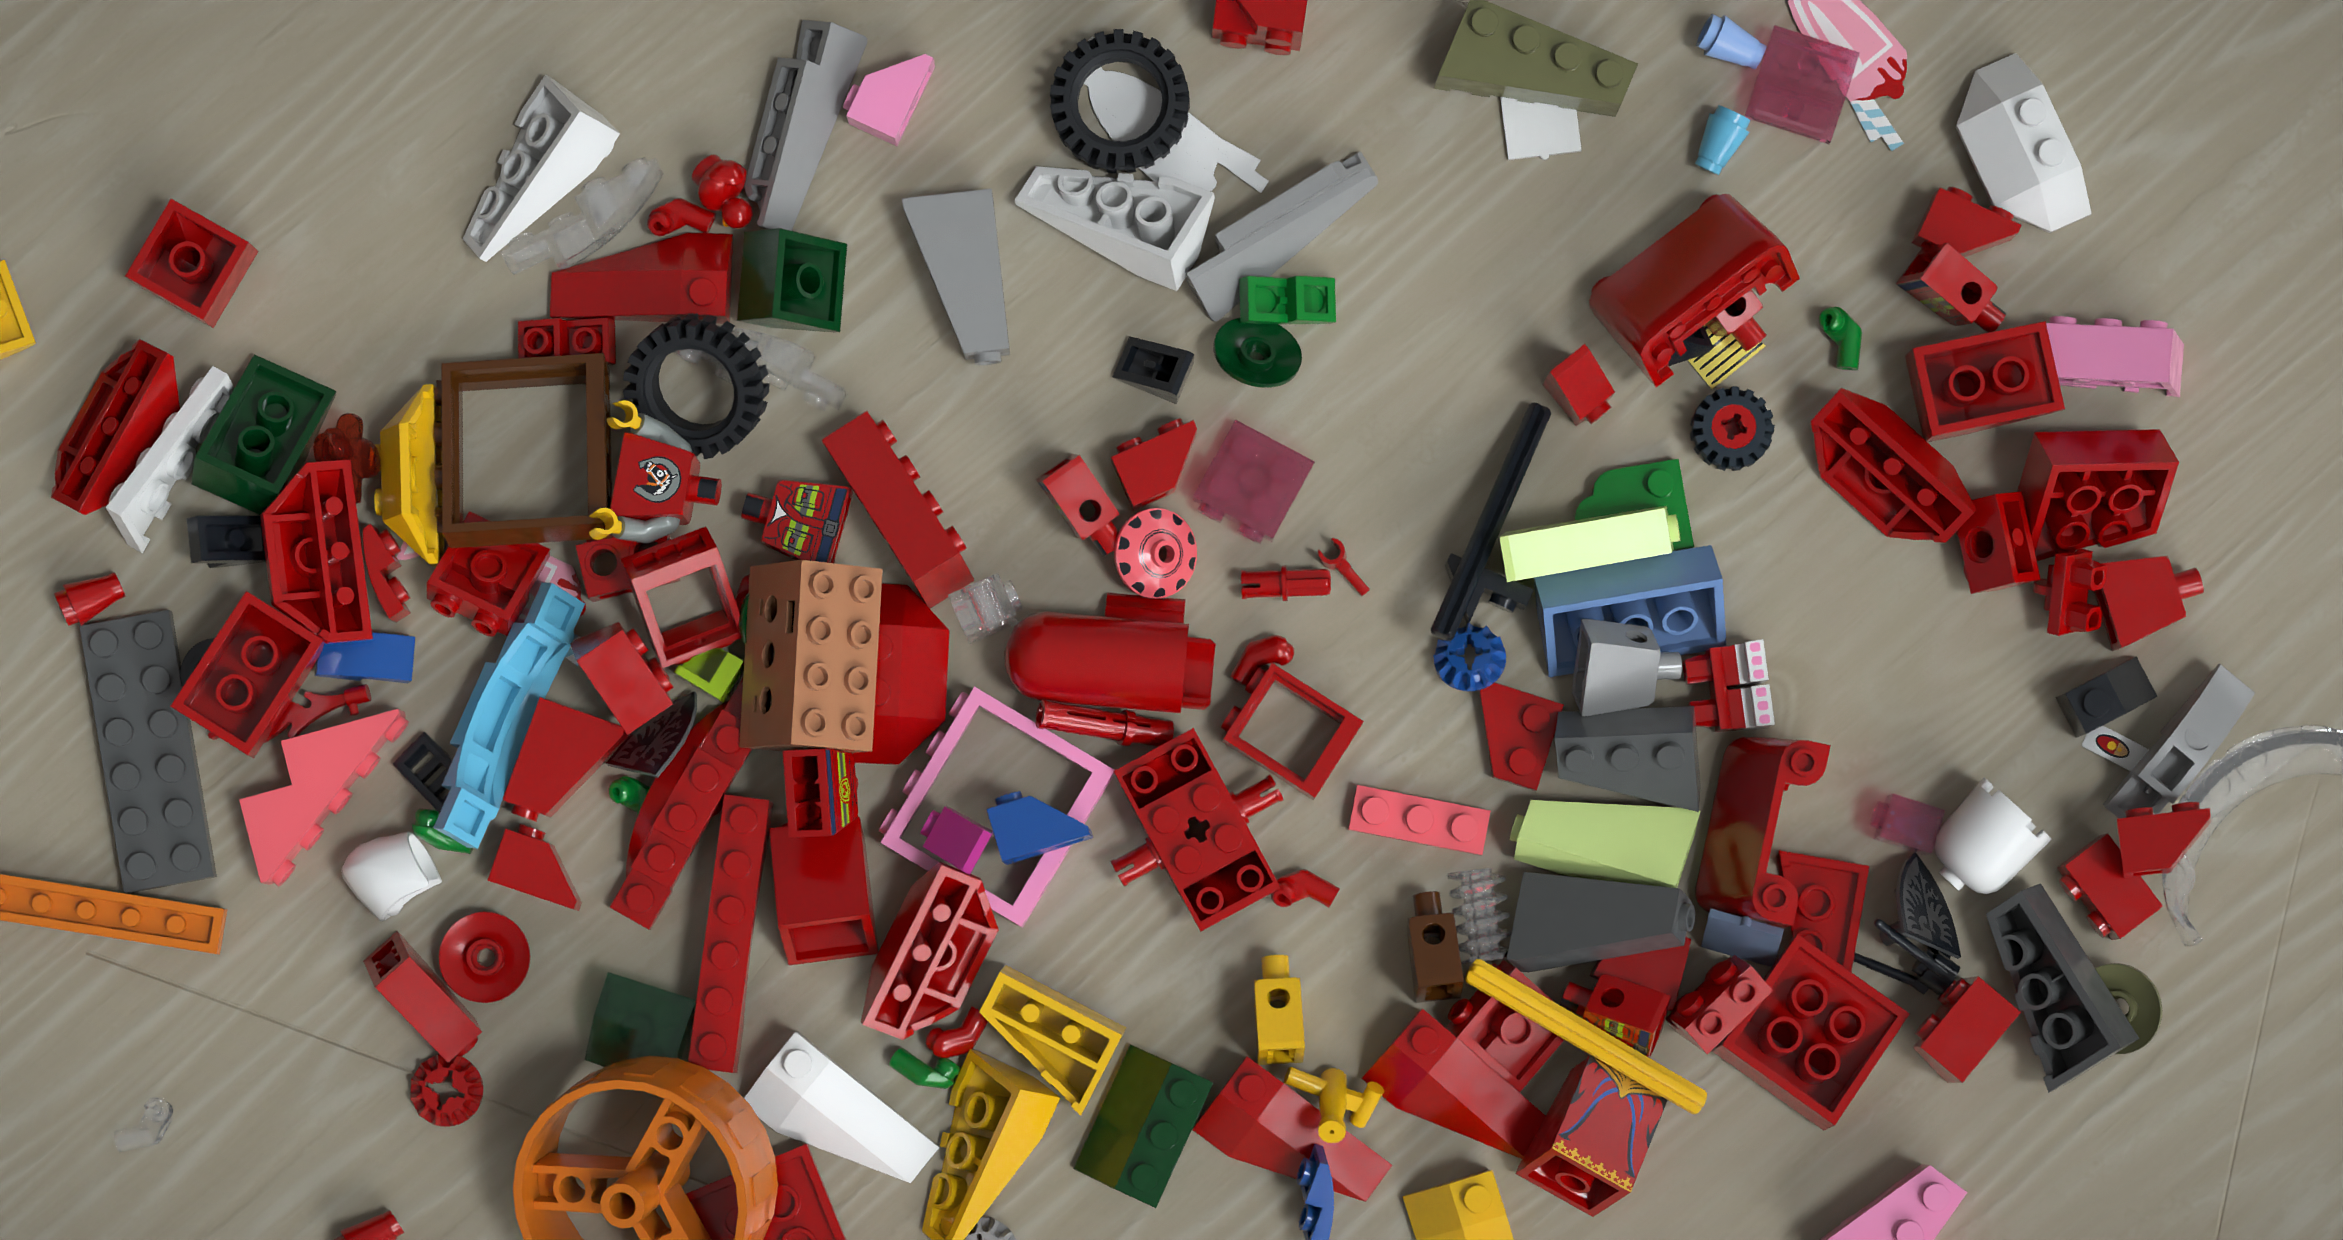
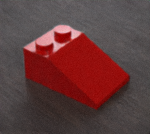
M2046 321L1912 348L1905 355L1922 436L1927 442L1967 435L2065 410Z

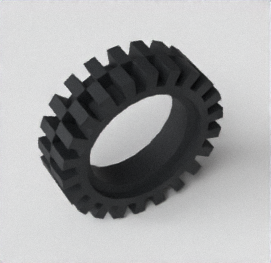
M1113 29V34L1104 35V31L1095 33V38L1089 41L1084 38L1077 43V49L1073 52L1069 50L1063 57V64L1061 67L1058 66L1054 73L1055 80L1050 89V108L1055 128L1060 135L1061 141L1065 147L1072 151V154L1077 159H1083L1088 162V166L1098 170V167L1104 168L1108 173L1117 174V170H1126V173L1136 172V168L1145 166L1147 169L1155 165V160L1160 157L1164 159L1170 153V148L1174 144H1178L1182 138L1181 133L1184 127L1186 128L1189 119V90L1181 65H1178L1174 54L1169 49L1165 50L1161 46L1160 41L1153 37L1147 39L1143 37V33L1133 30V34L1124 33L1123 29ZM1114 62H1129L1142 67L1156 80L1162 94L1160 114L1154 125L1136 139L1123 142L1110 141L1093 133L1083 122L1078 106L1080 90L1085 80L1096 69Z
M688 314L683 320H681L680 316L671 318L665 324L662 323L636 346L637 349L630 355L628 360L631 366L624 371L623 381H629L630 384L623 390L624 400L633 399V404L637 408L638 414L644 413L667 424L691 445L692 453L696 457L703 453V458L709 459L713 458L719 451L722 455L729 452L756 427L761 420L759 417L765 412L768 402L763 401V399L769 394L770 383H763L762 380L768 375L766 364L762 366L757 365L756 361L762 355L757 347L751 351L747 349L745 344L750 338L744 332L736 337L731 333L735 325L728 321L720 327L716 325V316L707 315L703 320H699L698 314ZM684 349L699 350L713 356L724 366L730 375L734 389V400L727 417L715 423L699 424L681 418L670 409L663 398L659 385L661 365L668 354Z

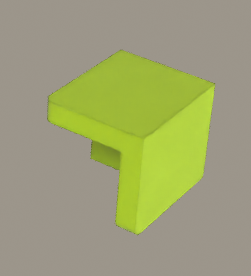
M714 648L693 656L682 666L678 664L674 673L724 703L744 671V661L721 648Z

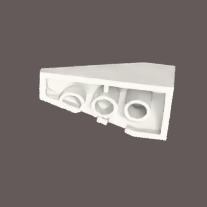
M795 1032L744 1098L751 1105L758 1118L775 1132L909 1183L914 1180L940 1148L800 1032Z

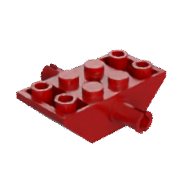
M1194 728L1114 771L1129 803L1148 836L1144 838L1145 844L1110 861L1115 872L1131 864L1134 865L1133 868L1118 875L1124 887L1158 867L1161 870L1166 869L1200 932L1281 889L1246 825L1250 823L1248 818L1284 800L1279 789L1263 797L1260 796V794L1276 785L1270 774L1263 780L1237 794H1234L1233 791L1229 792ZM1196 819L1199 824L1204 822L1208 824L1209 829L1205 831L1206 840L1199 843L1195 837L1186 838L1184 833L1189 830L1188 821Z

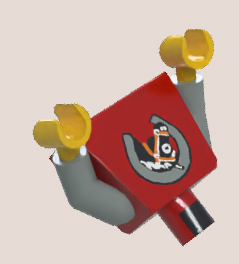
M622 400L613 403L614 406L620 407L625 411L626 417L624 422L613 417L607 418L608 425L613 429L631 427L632 433L624 432L610 509L600 508L589 515L591 518H600L605 524V530L594 528L589 531L593 539L600 540L613 533L616 539L650 543L675 532L679 525L689 524L694 503L718 505L722 488L721 479L699 476L700 461L692 453L691 445L667 424L644 413L638 414L637 408L632 402Z

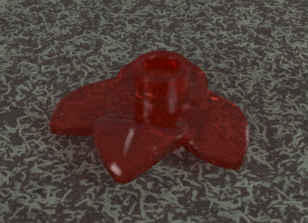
M346 413L339 417L335 427L326 429L324 433L319 434L315 438L313 450L316 462L351 460L357 504L361 502L363 478H372L379 473L381 459L378 449L373 442L363 437L362 418L354 413Z

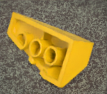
M1484 1170L1402 1196L1416 1240H1514L1493 1170Z

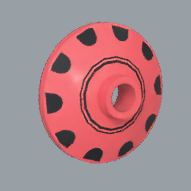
M1160 508L1145 509L1131 516L1121 527L1115 541L1114 561L1118 575L1132 592L1142 597L1158 599L1177 593L1191 578L1197 561L1196 540L1189 525L1178 514ZM1162 546H1165L1167 552L1164 562L1160 560L1158 555Z

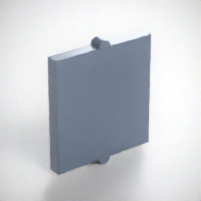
M1710 908L1701 947L1730 956L1736 955L1740 959L1772 967L1776 961L1784 929L1754 921L1750 917H1740Z

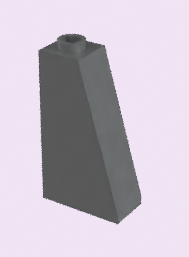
M1523 872L1507 960L1519 971L1529 973L1684 946L1686 932H1690L1694 926L1695 908L1692 901L1679 888Z

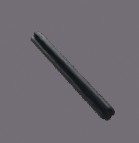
M1533 402L1529 404L1431 627V633L1444 641L1453 640L1551 416L1550 409L1539 403Z

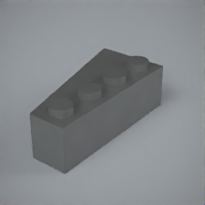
M2041 883L2021 890L1986 913L2005 970L2010 971L2017 991L2014 996L2020 1011H2024L2032 1034V1037L2029 1039L2035 1056L2039 1055L2046 1074L2043 1079L2048 1093L2070 1083L2140 1039Z

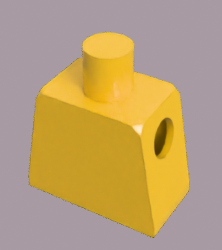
M1264 956L1261 958L1263 979L1254 980L1258 1065L1303 1063L1305 1042L1300 978H1290L1289 956ZM1282 1000L1286 1006L1274 1008L1270 1005V1002Z

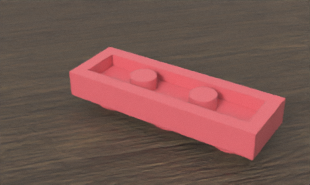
M1357 785L1348 830L1482 856L1491 811Z

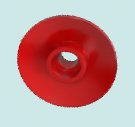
M493 912L472 913L459 919L445 934L439 951V965L445 982L462 998L478 1003L496 1002L514 993L525 980L531 960L529 943L521 928L508 917ZM485 949H490L495 954L494 963L488 967L483 966L479 961V955Z

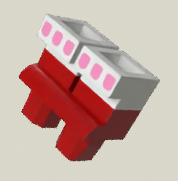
M1763 639L1743 644L1709 648L1705 651L1704 655H1698L1682 662L1686 685L1709 682L1711 699L1688 703V706H1694L1696 727H1715V732L1770 728L1775 725L1769 684L1751 686L1750 688L1727 689L1729 687L1762 684L1769 680Z

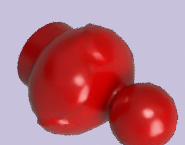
M710 155L695 167L691 176L692 181L698 186L699 200L708 210L722 211L723 226L734 229L746 227L753 216L752 207L749 202L737 197L746 183L747 171L736 161L722 160L718 155Z

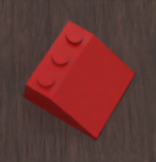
M1797 934L1763 978L1772 988L1773 992L1736 1026L1712 1052L1824 1131L1836 1125L1910 1013Z

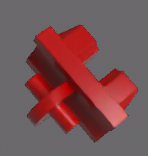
M2081 548L2073 553H2057L2055 555V564L2048 566L2047 579L2034 581L2033 592L2045 595L2044 610L2049 611L2047 633L2060 636L2073 632H2089L2098 630L2101 627L2102 610L2100 606L2088 604L2087 598L2088 590L2102 589L2106 583L2107 566L2092 560L2093 551Z

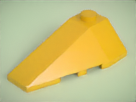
M970 1049L951 1090L948 1105L955 1106L950 1133H942L940 1147L946 1148L941 1173L935 1175L932 1180L922 1232L931 1240H964L1040 1142L1060 1097L1035 1077L977 1050Z

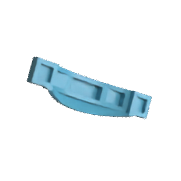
M541 583L524 623H513L496 663L485 662L450 741V744L458 749L441 785L450 791L433 828L467 848L478 849L489 822L496 817L539 697L545 699L571 646L570 643L574 639V628L585 603L553 583Z

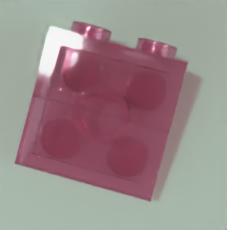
M1235 419L1216 457L1213 458L1193 496V501L1200 504L1197 511L1219 523L1225 517L1240 525L1237 532L1258 544H1261L1263 538L1273 542L1315 461Z

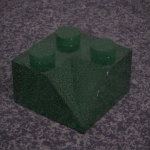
M608 972L593 1016L585 1060L606 1067L621 1060L644 1056L681 1059L694 1021L696 999Z

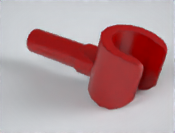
M1331 538L1333 545L1340 550V555L1336 559L1329 560L1318 550L1321 563L1327 569H1337L1356 591L1363 596L1370 590L1369 587L1346 560V551L1342 542Z

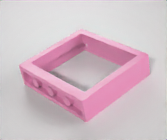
M974 686L970 695L962 692L949 712V715L955 719L947 733L945 734L939 730L931 741L925 754L932 758L923 773L915 769L907 781L902 793L906 794L908 798L900 811L892 808L883 821L879 832L885 836L880 843L926 871H929L939 863V861L902 840L901 837L979 707L1092 773L1067 814L1083 824L1086 823L1113 778L1115 770L1047 729H1038L1035 722ZM1072 845L1043 854L1013 906L985 889L991 909L1023 928Z

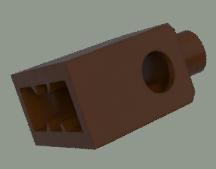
M1429 891L1413 895L1415 917L1408 918L1407 939L1415 1003L1461 998L1464 979L1454 913H1442L1440 892ZM1436 937L1440 940V943L1435 945L1429 944L1425 941V938Z

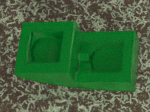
M1246 276L1239 279L1240 323L1332 324L1336 322L1335 278Z

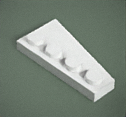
M212 366L205 377L199 378L194 383L187 401L178 412L169 416L163 426L162 434L151 448L149 447L141 453L134 471L125 483L119 484L110 495L109 504L106 506L107 511L126 543L143 553L150 541L149 538L144 536L154 517L163 520L172 505L166 501L171 488L176 480L183 479L186 481L194 467L196 446L198 443L203 444L234 390L228 374Z

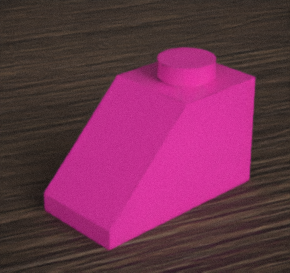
M946 805L941 814L935 810L931 811L920 834L927 837L922 847L970 875L989 842L993 831Z

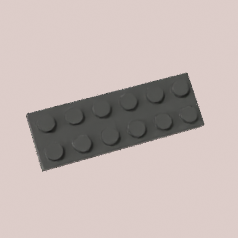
M164 610L79 626L124 893L129 894L217 877L191 720L170 707L182 689L180 678L181 661L172 611Z

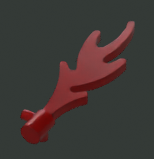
M363 684L345 689L344 694L332 696L305 692L304 697L311 701V707L304 708L291 701L264 743L278 736L290 724H292V727L288 732V737H297L315 720L344 705L349 707L351 716L358 715V704L371 701L368 685ZM211 732L208 733V737L212 740L219 738Z

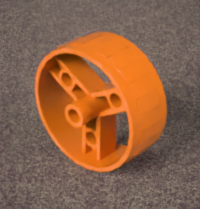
M644 1056L625 1059L590 1073L549 1104L526 1134L516 1160L513 1182L515 1214L523 1239L584 1240L567 1215L566 1211L602 1213L604 1218L613 1226L618 1228H630L633 1226L640 1240H712L682 1189L690 1176L689 1163L705 1134L709 1131L726 1156L736 1184L738 1218L734 1240H763L774 1215L778 1189L775 1155L766 1129L751 1105L728 1082L704 1067L678 1058ZM625 1089L644 1091L664 1098L632 1157L557 1153L559 1137L568 1114L581 1097L594 1092ZM672 1124L680 1128L683 1137L678 1136L674 1132ZM576 1177L583 1182L585 1189L578 1185ZM608 1178H619L607 1188ZM661 1205L671 1228L665 1225L655 1210L658 1206Z

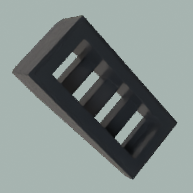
M423 732L393 765L440 814L448 796L447 794L443 799L439 796L446 789L441 785L453 758L426 732ZM431 752L434 757L416 774L412 769ZM444 765L446 769L429 786L426 781Z

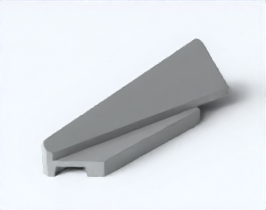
M803 20L796 59L778 57L744 185L748 198L757 202L760 209V216L757 220L759 227L765 229L781 228L792 231L867 45V38L864 35L832 22Z
M1361 151L1342 163L1336 161L1215 234V243L1221 253L1186 273L1187 283L1212 321L1220 320L1240 302V278L1246 276L1270 277L1378 184L1377 176Z

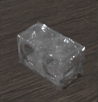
M998 573L948 594L969 645L1019 623L1015 612L1023 609L1012 581L1009 580L1002 583Z

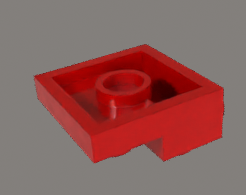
M470 511L464 519V523L489 521ZM539 543L450 548L448 546L427 581V599L431 600V607L445 617L452 618L458 613L471 619L474 629L483 635L493 637L499 632L508 636L513 623L518 620L529 601V592L550 557V549Z
M1734 955L1732 958L1729 957L1727 960L1714 965L1707 972L1705 981L1698 988L1677 1000L1673 1012L1665 1020L1675 1032L1708 1055L1773 990L1750 964Z
M1502 960L1499 965L1491 964L1498 970L1553 1001L1521 971L1507 961ZM1479 989L1469 1000L1463 998L1456 1002L1448 1013V1019L1451 1022L1447 1025L1446 1029L1519 1093L1564 1041L1561 1037Z

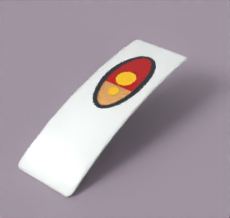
M2105 726L2087 733L2082 743V747L2129 771H2132L2149 751V749Z

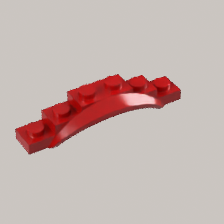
M743 678L730 700L715 708L691 729L685 743L661 775L655 778L639 811L628 848L626 880L610 908L648 930L652 929L671 896L673 888L701 835L722 801L724 794H726L753 750L751 748L739 747Z

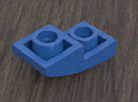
M372 632L373 639L325 643L315 663L314 676L354 681L372 679L408 684L412 681L415 637Z
M1314 1144L1310 1158H1303L1297 1173L1296 1181L1301 1187L1305 1201L1300 1215L1299 1229L1303 1230L1305 1240H1329L1334 1213L1333 1182L1324 1148Z

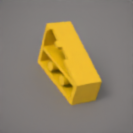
M1007 965L999 972L979 1011L1019 1053H1022L1041 1073L1040 1075L1071 1103V1107L1080 1116L1085 1110L1126 1030V1027Z

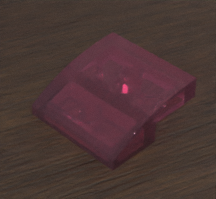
M1774 25L1744 117L1830 144L1860 52Z

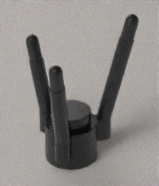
M1875 920L1874 925L1917 959L1912 967V971L1917 976L1915 977L1858 953H1855L1854 962L1908 984L1923 995L1928 989H1931L1937 995L1943 994L1960 970V966L1950 959L1951 956L1928 946L1929 949L1923 952L1883 920Z

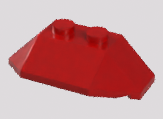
M139 339L132 345L130 351L120 355L101 372L58 449L54 473L56 485L52 488L51 498L83 515H87L109 504V498L113 490L119 484L125 483L136 468V462L141 453L153 446L162 434L166 420L171 414L180 410L174 357Z
M1840 388L1810 421L1812 432L1814 433L1820 477L1886 537L1933 540L1934 542L1946 543L1977 510L1954 466L1887 405Z
M351 460L305 463L260 515L271 605L299 625L322 638L326 644L371 640L373 636Z
M882 584L872 752L853 753L855 763L900 765L946 721L950 630L908 585Z
M939 862L911 885L872 964L861 1017L862 1025L904 1040L913 1035L914 1031L927 1027L960 1009L999 931L980 877L972 874L969 875L960 869Z

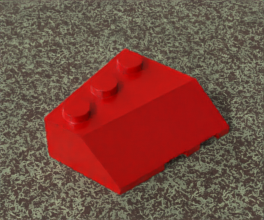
M2160 429L2034 432L2017 492L2022 491L2037 561L2054 557L2057 553H2073L2077 549L2100 544L2103 548H2108L2157 534L2179 465L2177 457Z

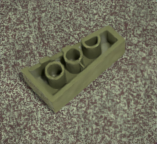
M1470 0L1440 69L1434 89L1450 91V89L1472 92V95L1490 97L1492 95L1518 99L1517 101L1550 104L1580 112L1616 117L1638 63L1486 0Z

